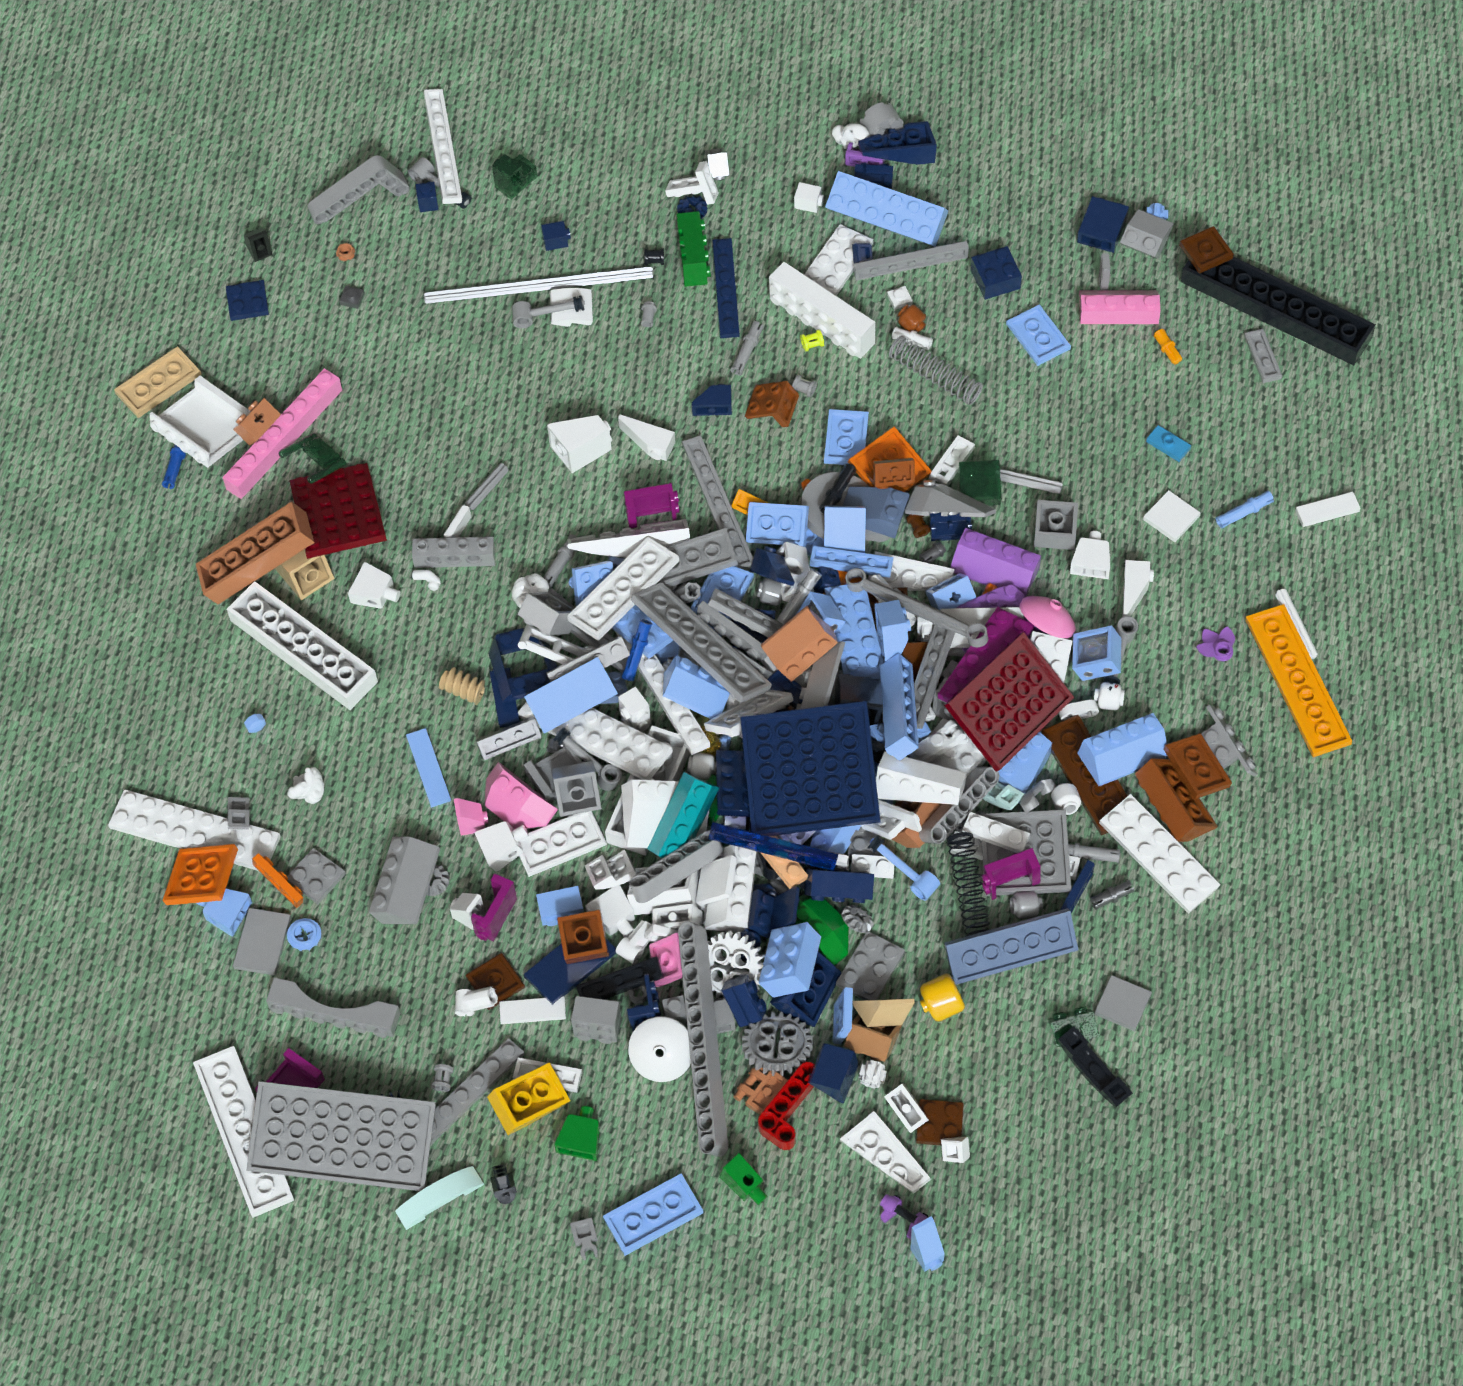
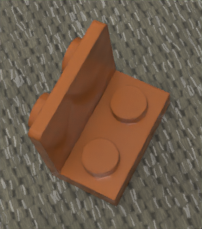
M788 381L756 385L745 417L752 419L772 416L781 427H789L799 394Z
M913 458L874 461L873 471H866V476L879 489H887L893 485L907 487L909 484L915 483V460Z

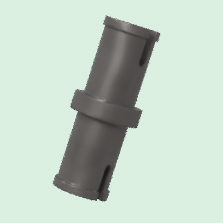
M1127 880L1113 888L1111 886L1106 888L1107 891L1094 897H1090V901L1094 903L1092 904L1094 909L1098 910V908L1111 902H1118V899L1135 891L1133 887H1130L1132 886L1130 880Z

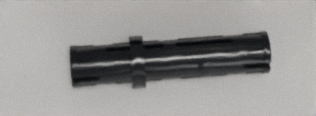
M846 464L832 488L826 492V497L819 506L822 513L825 514V506H835L836 503L840 502L843 491L856 473L853 465Z

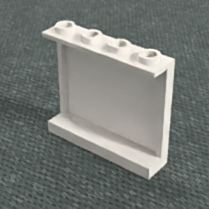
M199 376L194 380L195 388L158 416L153 412L150 413V427L155 432L163 435L169 442L177 445L184 453L191 455L198 463H202L208 468L243 441L233 429L237 425L235 421L243 413L247 415L250 410L202 376Z

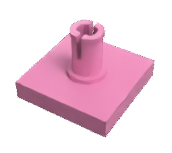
M678 933L650 944V957H658L664 978L655 981L656 987H662L683 978Z

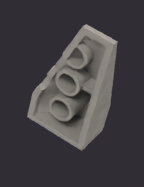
M925 480L923 484L915 486L905 509V514L929 516L930 513L941 512V516L960 513L961 517H987L995 514L996 509L944 484H937L935 480Z

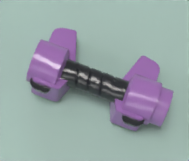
M886 1194L880 1203V1206L884 1209L881 1214L882 1222L886 1223L896 1215H900L910 1222L907 1238L910 1240L912 1227L928 1218V1215L919 1212L915 1215L902 1207V1200H900L898 1195L890 1196Z

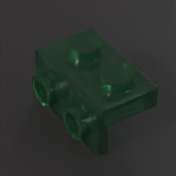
M1084 1006L1073 1009V1013L1059 1012L1053 1014V1018L1048 1019V1023L1051 1025L1056 1047H1061L1058 1039L1073 1026L1087 1040L1100 1037L1094 1011Z

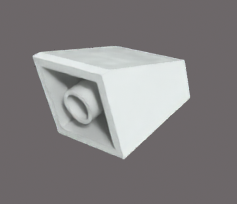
M598 415L547 425L550 447L571 473L612 450L611 428L606 420L602 421Z

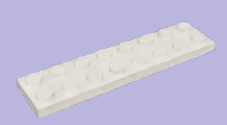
M527 702L518 711V716L523 720L531 717L535 718ZM590 708L548 731L556 736V733L565 727V731L571 733L569 737L586 752L642 780H651L673 752L671 746L594 708Z
M125 789L108 824L110 829L180 849L235 844L238 851L234 864L254 870L257 869L253 866L252 858L259 853L262 857L267 856L271 860L281 837L278 832L249 825V830L228 829L227 818Z
M229 1047L193 1062L252 1218L294 1201L285 1175L246 1171L256 1100L235 1047Z

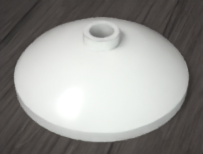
M666 1016L652 1017L640 1023L633 1031L628 1046L629 1058L633 1067L643 1077L656 1082H667L680 1077L691 1064L688 1029L679 1021ZM662 1049L664 1051V1054L659 1056L657 1055L656 1050Z

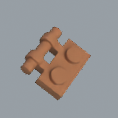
M762 1067L757 1071L755 1068H752L748 1073V1078L744 1083L739 1084L737 1087L738 1091L733 1096L739 1102L744 1096L749 1097L745 1102L746 1106L761 1115L788 1081L777 1072L774 1076H772L771 1071L767 1075L763 1074ZM756 1081L761 1082L755 1091L751 1089Z

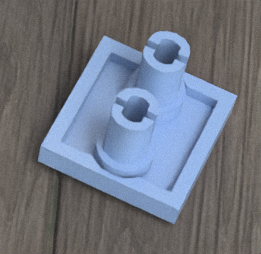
M611 561L572 568L573 576L569 579V585L574 588L576 607L613 571Z

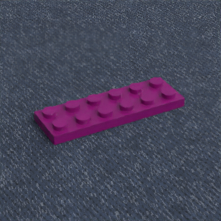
M997 607L985 624L988 642L978 648L970 646L939 691L937 698L947 703L1019 634L1024 632L1028 637L1034 625ZM980 632L976 639L981 638L984 633Z

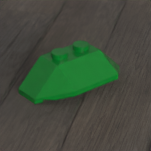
M809 895L799 896L797 920L793 925L808 922L821 936L818 952L836 966L848 955L849 926L844 922L841 914L825 899L824 901L811 900L812 896Z

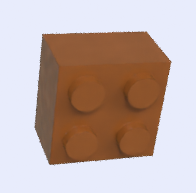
M600 910L557 918L564 960L567 964L609 956L603 917Z

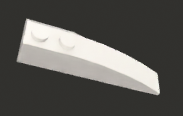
M687 519L640 525L641 529L639 530L629 527L622 529L618 534L611 531L603 532L598 538L595 535H587L567 539L568 548L604 556L628 557L647 537L664 547L690 540Z

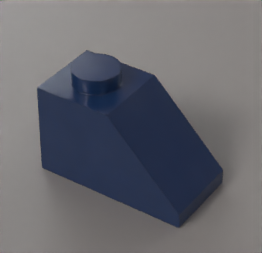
M711 385L692 402V416L732 415L731 385Z

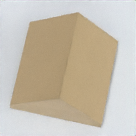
M914 999L853 1001L854 1008L867 1027L902 1025L914 1005Z

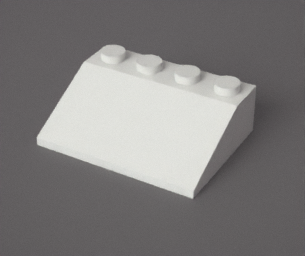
M630 780L621 785L626 848H648L679 781ZM709 811L699 829L697 836L705 832L707 829Z

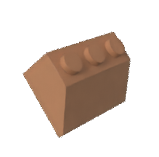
M806 606L761 644V648L776 668L790 681H793L833 648L838 641L834 629Z
M896 801L894 806H899L902 809L916 813L922 827L942 804ZM906 827L891 839L907 848H921L925 843L920 839L919 832Z

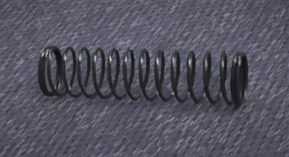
M959 832L948 836L946 843L951 848L948 852L952 855L950 862L953 863L952 870L955 871L953 877L957 879L955 886L959 887L956 893L960 895L958 901L962 903L959 909L963 911L961 917L965 919L962 925L966 927L964 930L966 937L990 930L982 929L966 933L968 928L985 927L990 922L982 921L970 926L964 924L967 920L984 919L989 914L981 913L968 918L963 917L965 912L982 911L987 906L979 905L966 910L961 908L964 904L981 903L986 898L978 897L965 902L960 901L962 896L979 895L984 890L976 889L963 894L958 893V890L961 888H974L982 885L980 881L966 883L962 886L957 885L959 880H973L981 876V874L974 873L960 878L955 877V874L958 872L965 873L979 869L977 865L967 866L959 870L954 869L956 864H971L978 860L977 858H966L957 862L952 861L953 857H965L976 853L975 850H965L951 854L952 849H965L975 844L974 842H969L973 839L972 833ZM970 836L963 840L952 841L959 837ZM964 844H972V845H969V846L958 847V846L964 845ZM965 852H973V853H970V854L959 855V854H962V853H965ZM966 860H974L971 862L960 863ZM977 867V868L972 869V870H964V869H968V868ZM979 875L973 878H965L969 876ZM980 883V884L974 885V886H967V885H970V884ZM981 891V892L975 893V894H968V893H972V892ZM983 899V900L976 901V902H970V901H973V900Z

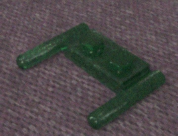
M315 433L282 449L278 453L279 457L284 458L302 448L311 459L323 469L308 476L307 481L310 484L347 465L345 459L341 458L335 450L319 436L317 437Z

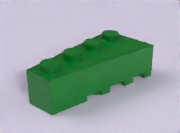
M699 211L677 213L685 287L708 284L707 277H711L710 265H706V261H709L708 250L704 249V246H707L706 234H702V230H705L704 219H700Z

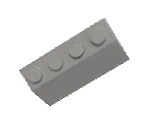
M838 642L811 665V671L807 670L804 680L805 683H808L807 688L802 687L799 699L803 700L802 705L797 704L796 710L828 706L845 642Z
M392 837L369 913L382 924H417L440 848L413 837Z

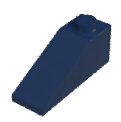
M765 546L764 550L756 548L750 571L774 581L794 586L795 582L782 555L776 553L777 549Z

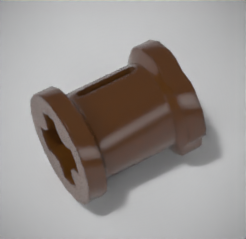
M910 514L906 521L911 525L914 537L926 536L931 530L926 525L923 519L924 516Z

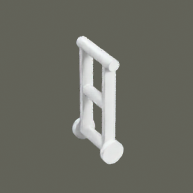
M526 624L518 643L520 649L530 650L560 664L572 660V658L560 654L561 649L577 656L595 649L594 646L582 648L553 635L545 636L539 632V629ZM530 636L553 645L552 650L530 641Z

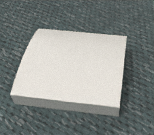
M561 288L551 290L550 305L573 301V297L576 296L577 298L578 296L579 298L580 295L585 301L584 311L579 310V312H576L574 308L551 313V324L566 327L572 323L591 325L593 322L591 289Z
M625 850L608 860L601 855L585 865L595 890L624 884L637 875L631 859Z

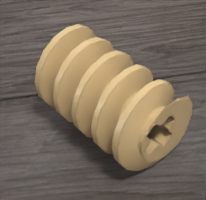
M455 667L450 671L446 670L440 678L439 689H445L448 693H453L455 696H460V698L467 699L468 702H474L475 705H478L485 691V680H481L477 684L478 677L476 676L470 681L471 674L469 673L463 678L464 672L462 670L457 674Z

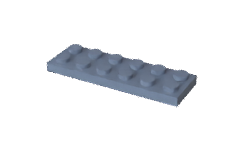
M1068 908L944 943L951 976L956 985L1078 951L1071 911Z

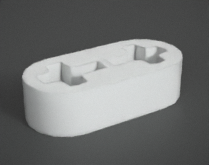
M1085 700L1067 704L1059 712L1061 721L1076 715L1084 719L1096 716L1099 710L1095 700Z

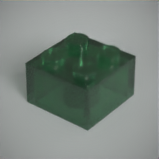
M999 460L959 462V492L988 506L1001 505Z

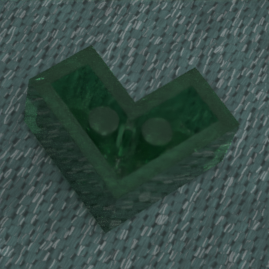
M504 154L500 159H496L492 165L495 188L511 200L538 177L536 165L521 154L515 159Z

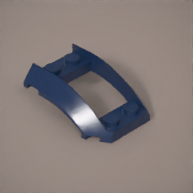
M525 628L497 634L488 653L503 703L522 699L524 696L550 683L546 672L557 667L556 661L543 656L547 669L507 679L501 655L525 650L518 647ZM530 636V641L552 650L549 643Z

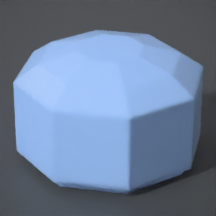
M253 714L246 719L244 724L249 733H257L263 729L266 722L261 714Z

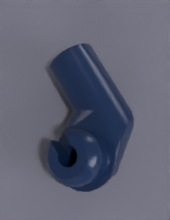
M770 884L753 885V891L759 889L774 898L778 896V893Z

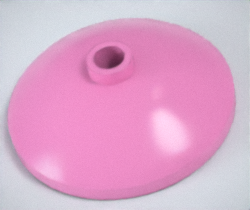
M1028 596L1020 602V610L1026 619L1045 633L1058 638H1070L1075 633L1074 620L1058 600L1043 596Z

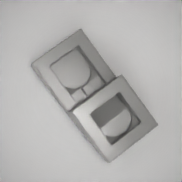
M228 797V829L249 830V798Z

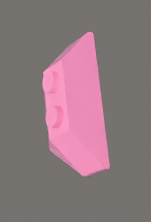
M500 762L496 764L486 778L485 807L503 821H507L514 829L521 825H524L526 829L545 827L558 810Z

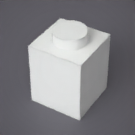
M799 182L794 196V208L817 213L818 207H822L824 195H821V187Z

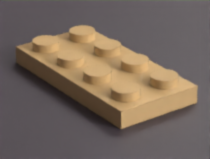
M177 346L115 388L114 391L136 417L140 418L201 376V371Z

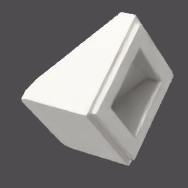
M968 1137L945 1138L941 1140L943 1161L964 1163L969 1159Z

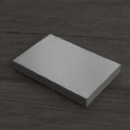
M249 908L233 964L234 969L276 976L291 915Z

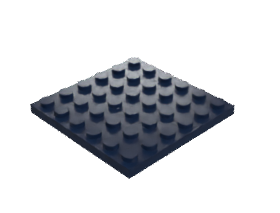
M867 701L740 717L753 838L881 823Z

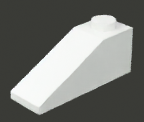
M619 415V428L653 459L667 461L675 444V432Z
M1125 561L1122 617L1132 615L1148 590L1149 582H1153L1154 570L1150 569V561Z

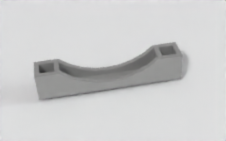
M275 977L266 1000L269 1009L277 1014L286 1012L299 1019L308 1017L312 1018L314 1022L321 1024L329 1022L338 1028L351 1027L359 1033L373 1032L381 1038L394 1036L401 1014L398 1005L380 1001L357 1008L342 1009L329 1007L309 998L300 990L295 982Z

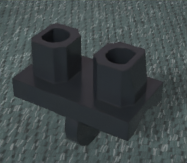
M505 1164L493 1166L494 1177L490 1179L494 1196L500 1203L509 1204L515 1199L517 1193L512 1172L507 1173Z

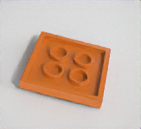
M895 427L888 430L848 460V463L855 467L859 477L869 487H875L866 476V471H873L874 461L913 458L915 460V483L909 484L907 487L889 486V488L902 492H908L932 472Z
M228 844L179 849L162 901L166 905L222 901L237 855L238 848L236 845Z

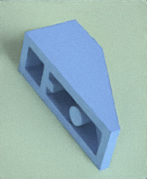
M932 1216L913 1226L911 1231V1251L924 1272L929 1269L931 1271L938 1269L944 1261V1251Z

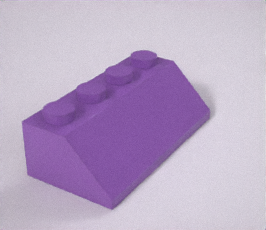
M965 528L957 544L950 568L954 569V574L962 573L967 575L970 580L983 585L991 583L996 585L997 588L1014 585L1026 597L1039 571L1041 555Z

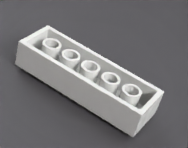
M783 262L769 276L770 299L775 305L782 306L790 315L800 318L805 325H810L816 330L819 329L822 336H827L835 345L845 348L850 355L861 359L875 344V321L787 263Z
M651 726L648 736L671 746L673 750L651 780L679 781L690 755L689 750L679 734ZM630 774L628 781L642 779ZM621 794L605 831L606 842L646 856L648 852L646 848L625 847Z

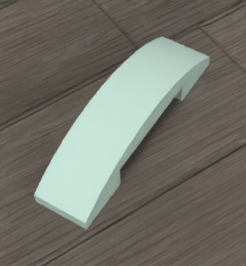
M997 782L983 800L999 808L1012 810L1021 801L1024 793L1009 784L1004 786Z
M470 1166L429 1185L403 1203L395 1212L407 1230L426 1219L425 1216L462 1194L466 1196L483 1186L484 1183L475 1168Z

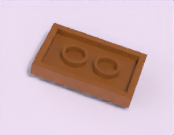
M1201 733L1165 745L1163 750L1194 799L1230 788L1232 784L1230 778Z

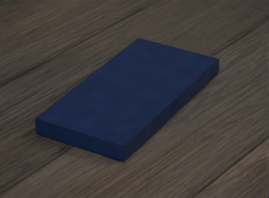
M607 940L608 957L567 964L564 960L561 943L524 973V978L553 1005L616 954V948Z

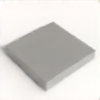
M1111 975L1094 1015L1136 1031L1152 992Z

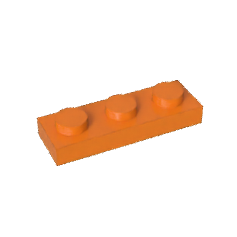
M258 853L252 858L253 866L296 908L303 903L302 891L296 885L292 887L287 882V876L282 871L277 872L272 867L274 864L267 856L262 857Z

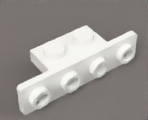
M878 800L881 823L861 825L862 829L889 840L897 836L905 827L916 832L922 830L919 823L920 819L916 813Z

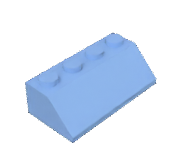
M1154 713L1084 739L1077 753L1098 786L1137 772L1151 758L1169 759L1163 750L1165 745H1167L1165 731Z

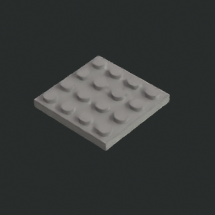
M1066 810L980 814L986 818L1030 833L1025 850L1033 848L1041 866V883L1032 886L1028 875L996 886V896L1014 895L1018 891H1035L1037 894L1071 891ZM982 840L983 870L984 865L1017 854Z

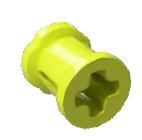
M819 329L809 335H800L801 344L805 352L816 346H824V339Z

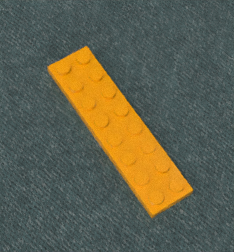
M1282 604L1246 616L1245 621L1312 757L1351 745L1352 739L1285 605Z

